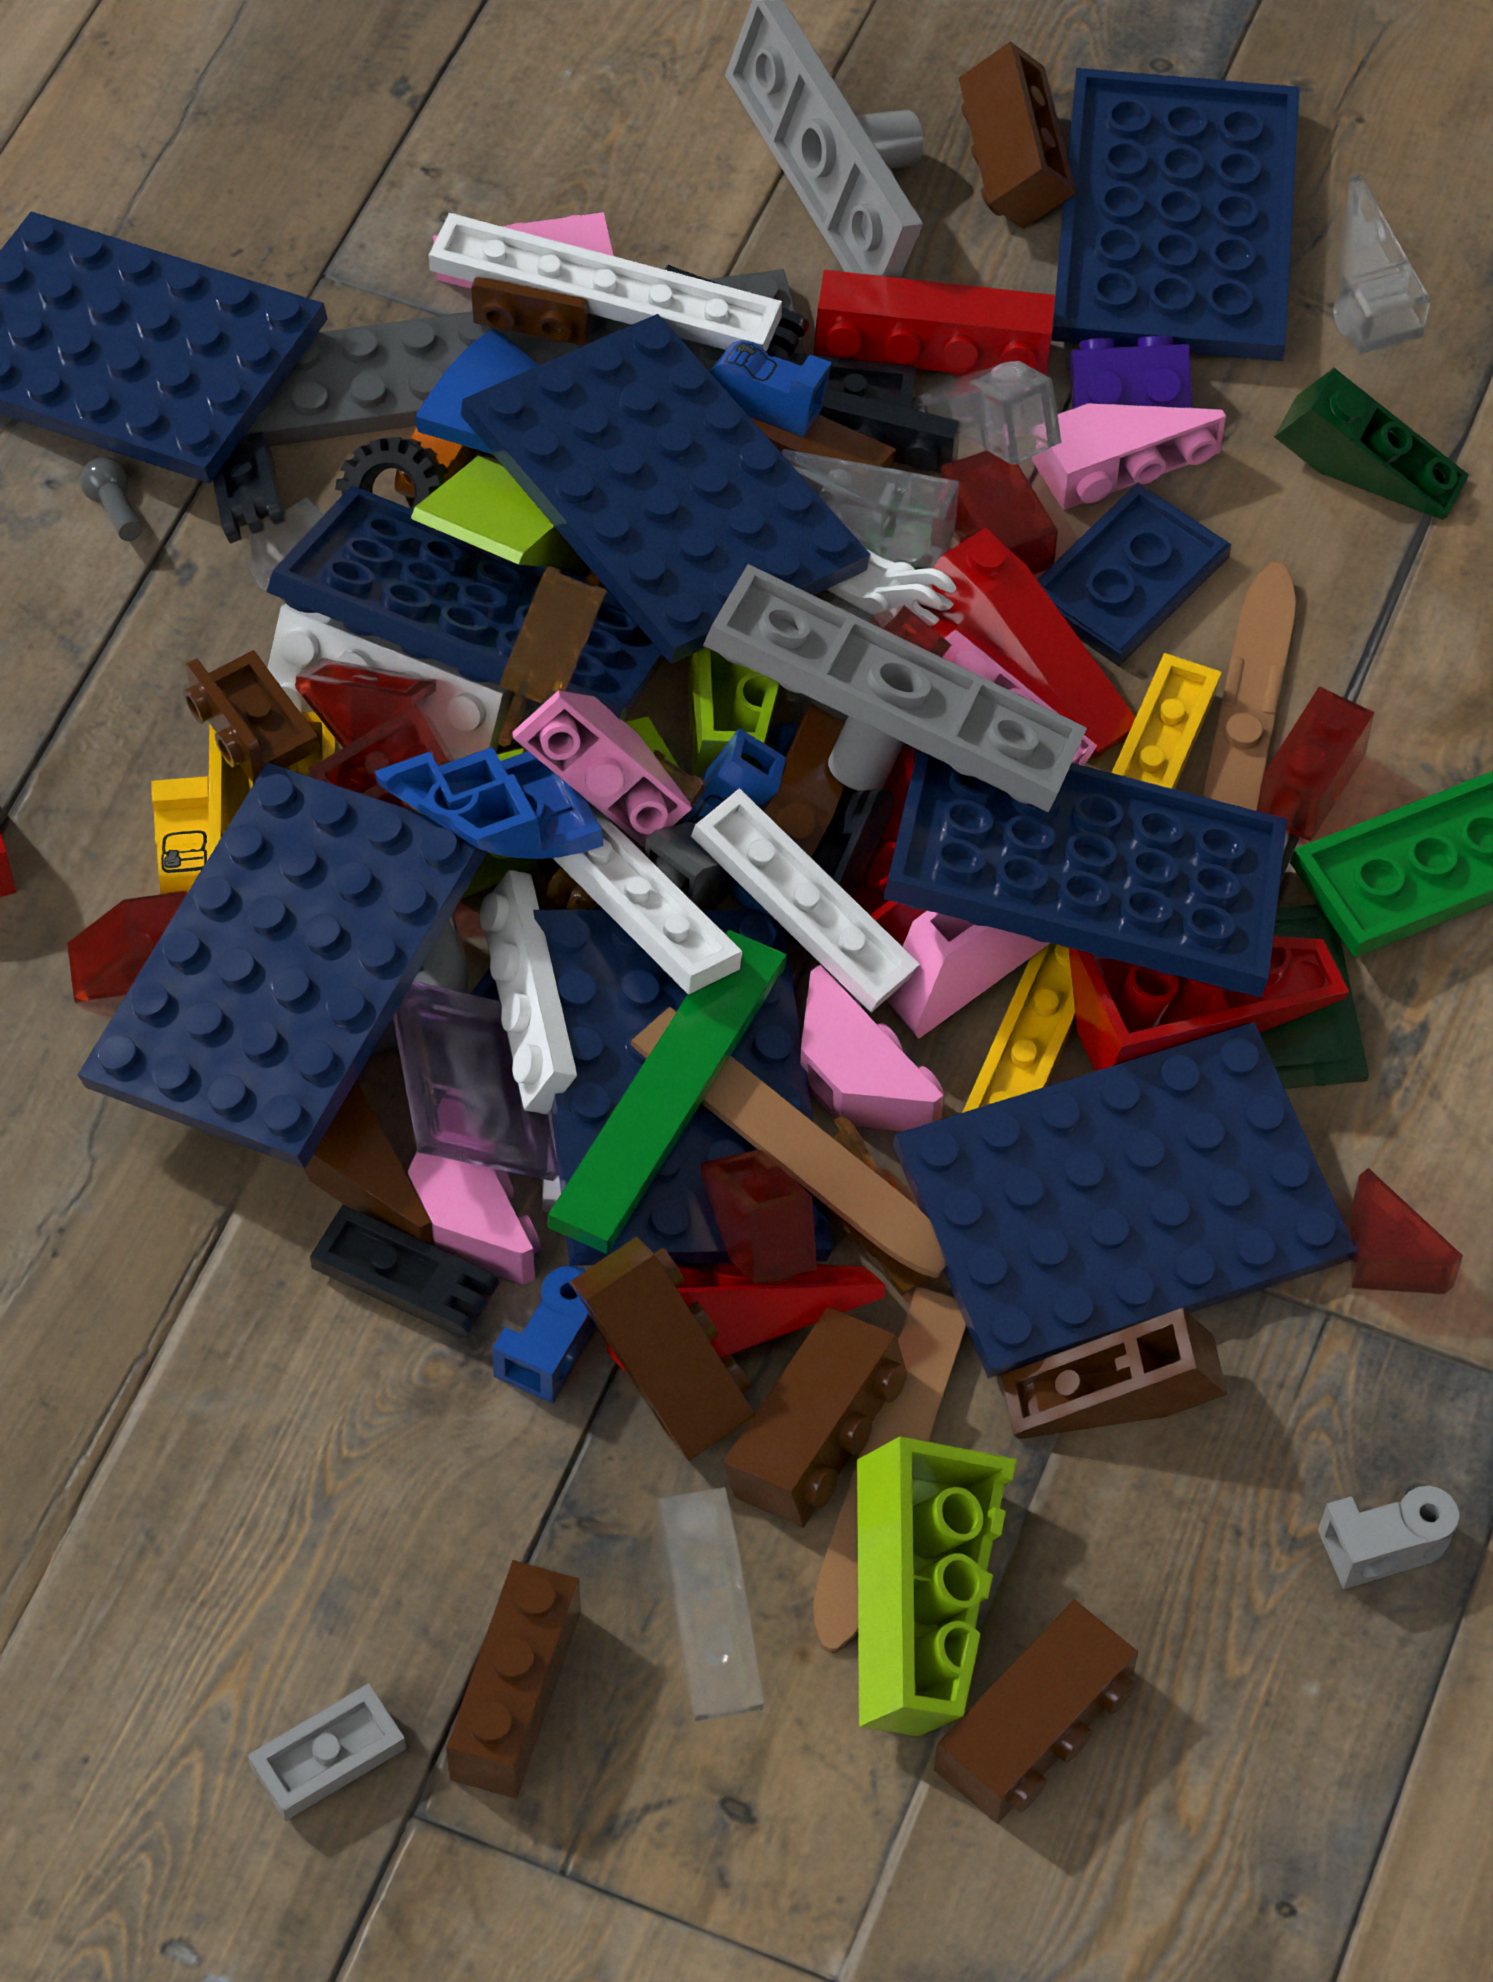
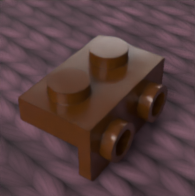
M475 277L471 287L473 323L486 325L496 330H510L544 337L554 342L587 345L597 315L588 313V302L586 299L483 277Z
M254 650L210 673L207 672L198 658L185 664L189 688L183 690V696L190 712L200 724L206 721L210 723L216 732L215 740L226 762L231 767L240 764L253 784L266 763L287 768L320 750L318 735Z

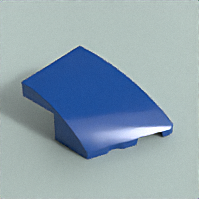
M493 329L483 334L456 358L427 396L415 415L418 432L493 454L460 416L462 400L539 365L502 332Z
M490 747L440 766L437 765L432 753L429 751L375 771L376 780L380 787L443 827L451 830L476 848L496 855L543 859L583 853L604 846L602 829L585 798L529 751L500 761L494 748Z

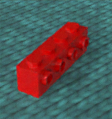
M824 270L817 310L814 355L916 366V369L943 371L954 376L979 375L1004 378L1015 383L1027 381L1045 383L1052 335L1055 295Z

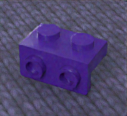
M1172 336L1142 337L1138 339V347L1115 348L1114 339L1083 340L1080 342V349L1072 350L1066 357L1067 370L1071 371L1073 409L1088 403L1192 408L1189 344L1173 345Z

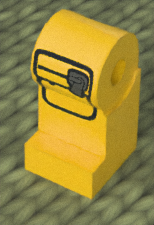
M208 776L151 781L155 845L162 900L185 898L208 860Z

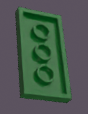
M1493 771L1294 849L1290 861L1291 866L1354 958L1493 902Z

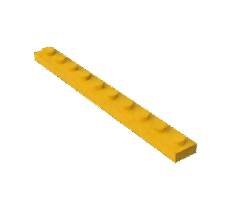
M1164 653L1112 773L1175 789L1217 693L1222 672ZM1050 943L1029 959L963 1112L1048 1086L1076 1021L1068 947Z

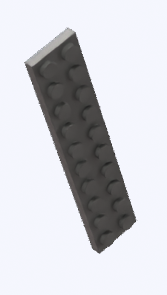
M784 269L708 279L727 287L782 301L783 308L795 312ZM473 311L318 332L243 438L262 431L268 445L275 446L417 426L415 415L445 371L471 343L483 334L493 330V328L473 323ZM597 316L587 344L624 329L631 324ZM498 330L506 335L538 365L582 347V345L554 342L544 337L525 333ZM680 338L709 372L725 352L713 346ZM799 338V344L793 353L805 354L801 338Z

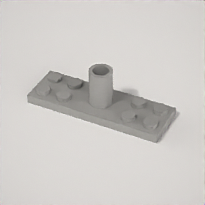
M752 0L725 73L727 80L843 270L852 273L901 278L923 223L917 210L912 207L895 180L891 169L915 166L921 158L923 152V132L917 116L910 110L855 115L823 65L818 52L813 49L798 25L794 14L788 9L783 0Z
M749 564L713 622L703 646L720 653L731 663L747 666L778 681L780 685L789 691L803 693L848 715L828 759V766L838 781L858 791L882 789L906 743L949 764L954 770L963 775L974 776L1007 792L1013 799L1021 803L1032 804L1049 812L1087 729L1058 713Z

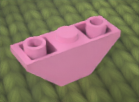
M558 690L512 732L513 738L644 848L646 839L655 830L673 826L692 809L689 800L639 734L624 721L619 720L596 697Z
M926 911L912 922L903 944V948L920 965L914 975L886 999V1002L913 1034L920 1039L1049 945L1050 942H1039L1027 936L988 926H978L962 919Z
M822 965L813 969L810 972L800 1060L801 1066L806 1070L809 1092L842 1126L902 1132L941 1120L944 1092L936 1076L924 1066L918 1068L904 1054L902 1045L892 1029L884 1023L877 1025L862 1009L861 1003L839 981H836Z
M455 1092L444 1095L408 1170V1178L432 1222L434 1247L485 1269L495 1276L523 1285L534 1281V1254L541 1251L540 1241L534 1225L528 1215L517 1217L510 1203V1200L515 1198L510 1178L501 1162L491 1165L484 1151V1148L489 1146L487 1135L475 1111L465 1113Z

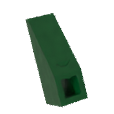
M1336 368L1331 369L1295 397L1274 438L1317 472L1441 520L1448 517L1469 476L1468 473Z

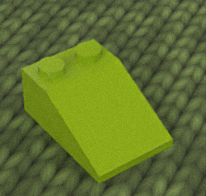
M477 456L414 508L411 516L412 520L519 565L577 570L581 562V557L496 458Z

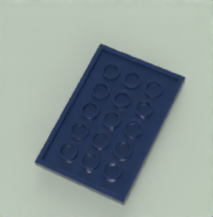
M1076 68L1068 161L1076 194L1065 200L1063 205L1051 341L1080 344L1083 340L1109 338L1115 340V347H1138V339L1142 337L1172 336L1173 345L1189 344V353L1283 361L1286 341L1300 87Z
M30 211L0 250V414L210 484L328 320L323 302Z
M659 314L646 318L462 400L460 416L670 664L706 648L703 644L709 630L748 564L813 596L867 570L871 556L867 549Z
M353 485L272 570L266 592L284 599L289 607L305 613L317 612L342 622V625L352 633L362 636L375 635L399 645L403 652L412 657L435 659L457 668L461 675L477 682L490 681L515 691L520 699L534 705H543L558 690L596 697L619 720L623 721L666 659L604 585L599 583L594 588L585 581V577L562 568L516 564L412 520L413 509Z
M917 749L883 899L904 904L913 909L927 910L962 919L974 925L988 926L1027 936L1039 942H1050L1092 953L1101 958L1115 959L1146 967L1162 974L1176 975L1215 985L1227 991H1238L1262 997L1269 978L1287 819L1071 763L1061 788L1049 812L1032 804L1021 803L1013 799L1007 792L974 776L963 775L954 770L949 764Z
M266 763L77 1076L87 1089L305 1169L488 852L476 848L424 814Z
M533 910L534 919L546 937L577 1072V1077L564 1093H555L551 1108L561 1193L646 1061V1058L630 1045L631 1040L669 1007L677 1012L687 996V993L605 910ZM701 910L725 934L728 930H731L786 954L785 969L731 1056L814 1123L806 1070L800 1064L802 1041L785 928L774 917L767 915L761 910ZM700 1104L608 1254L566 1236L570 1266L595 1265L636 1236L653 1253L663 1247L675 1264L827 1261L833 1250L826 1204L794 1180L703 1104Z
M1255 1022L896 1133L892 1143L917 1206L931 1222L946 1263L944 1272L987 1378L1019 1369L1180 1308L1191 1313L1351 1261L1356 1253L1354 1244Z

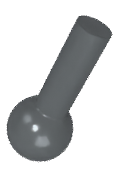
M99 457L91 460L83 468L80 477L83 493L93 501L102 502L122 540L133 541L137 539L142 532V527L124 494L128 485L125 469L118 461L112 458Z

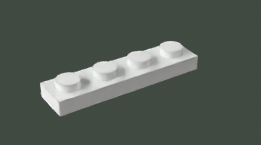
M740 788L695 825L691 837L871 1013L904 985L917 971L920 964Z
M586 800L602 829L604 846L583 853L555 857L553 859L688 995L739 970L742 950L601 811Z
M508 870L494 891L484 898L479 920L480 926L485 930L491 957V976L496 980L502 1007L501 1022L503 1028L507 1031L513 1057V1077L519 1085L523 1108L525 1111L548 1114L552 1108L555 1093H564L577 1077V1072L546 937L534 919L533 910H539L532 876L528 873Z

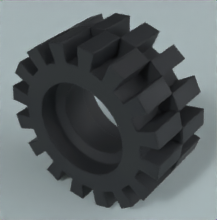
M402 437L369 441L370 444L359 446L352 452L355 456L350 460L344 461L340 470L345 473L342 479L336 480L335 490H342L343 495L353 485L373 493L374 482L381 472L389 468L399 469L406 473L413 482L415 497L410 508L414 510L419 503L445 483L443 475L447 474L448 470L445 464H438L434 459L438 454L431 448L421 447L420 441L402 439Z

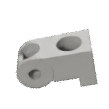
M1420 1486L1409 1491L1401 1502L1391 1503L1360 1513L1352 1496L1327 1503L1318 1532L1344 1590L1440 1559L1449 1548L1452 1535L1458 1526L1460 1514L1456 1502L1447 1492L1433 1486Z

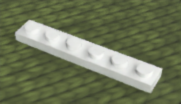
M452 213L448 214L429 253L430 271L471 282L474 281L475 277H483L584 298L588 302V313L631 325L659 314L678 337L724 350L734 342L749 341L767 351L782 315V301Z

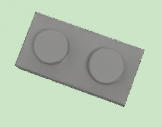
M368 1683L248 1754L247 1757L251 1769L284 1821H287L407 1748L405 1737Z

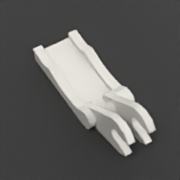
M867 550L871 556L866 571L826 589L876 617H882L887 613L925 626L936 625L940 619L929 610L922 608L919 604L941 611L948 610L954 605L945 596L937 593L931 585H935L937 588L952 594L957 587L951 578L942 571L933 568L915 570L909 563L892 562Z

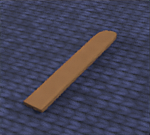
M1271 561L1258 573L1247 590L1238 621L1202 795L1205 798L1255 811L1257 810L1295 619L1296 597L1293 580L1286 565L1280 561Z
M671 1007L666 1009L634 1037L630 1045L647 1059L676 1011ZM730 1056L701 1104L885 1253L918 1273L933 1278L941 1276L945 1270L946 1263L929 1218L908 1198Z
M916 1287L898 1339L907 1371L905 1384L899 1396L891 1403L885 1402L873 1419L870 1438L864 1449L860 1452L858 1459L899 1436L929 1442L967 1327L954 1297ZM857 1463L818 1576L813 1600L814 1629L820 1646L823 1650L833 1653L842 1649L858 1633Z

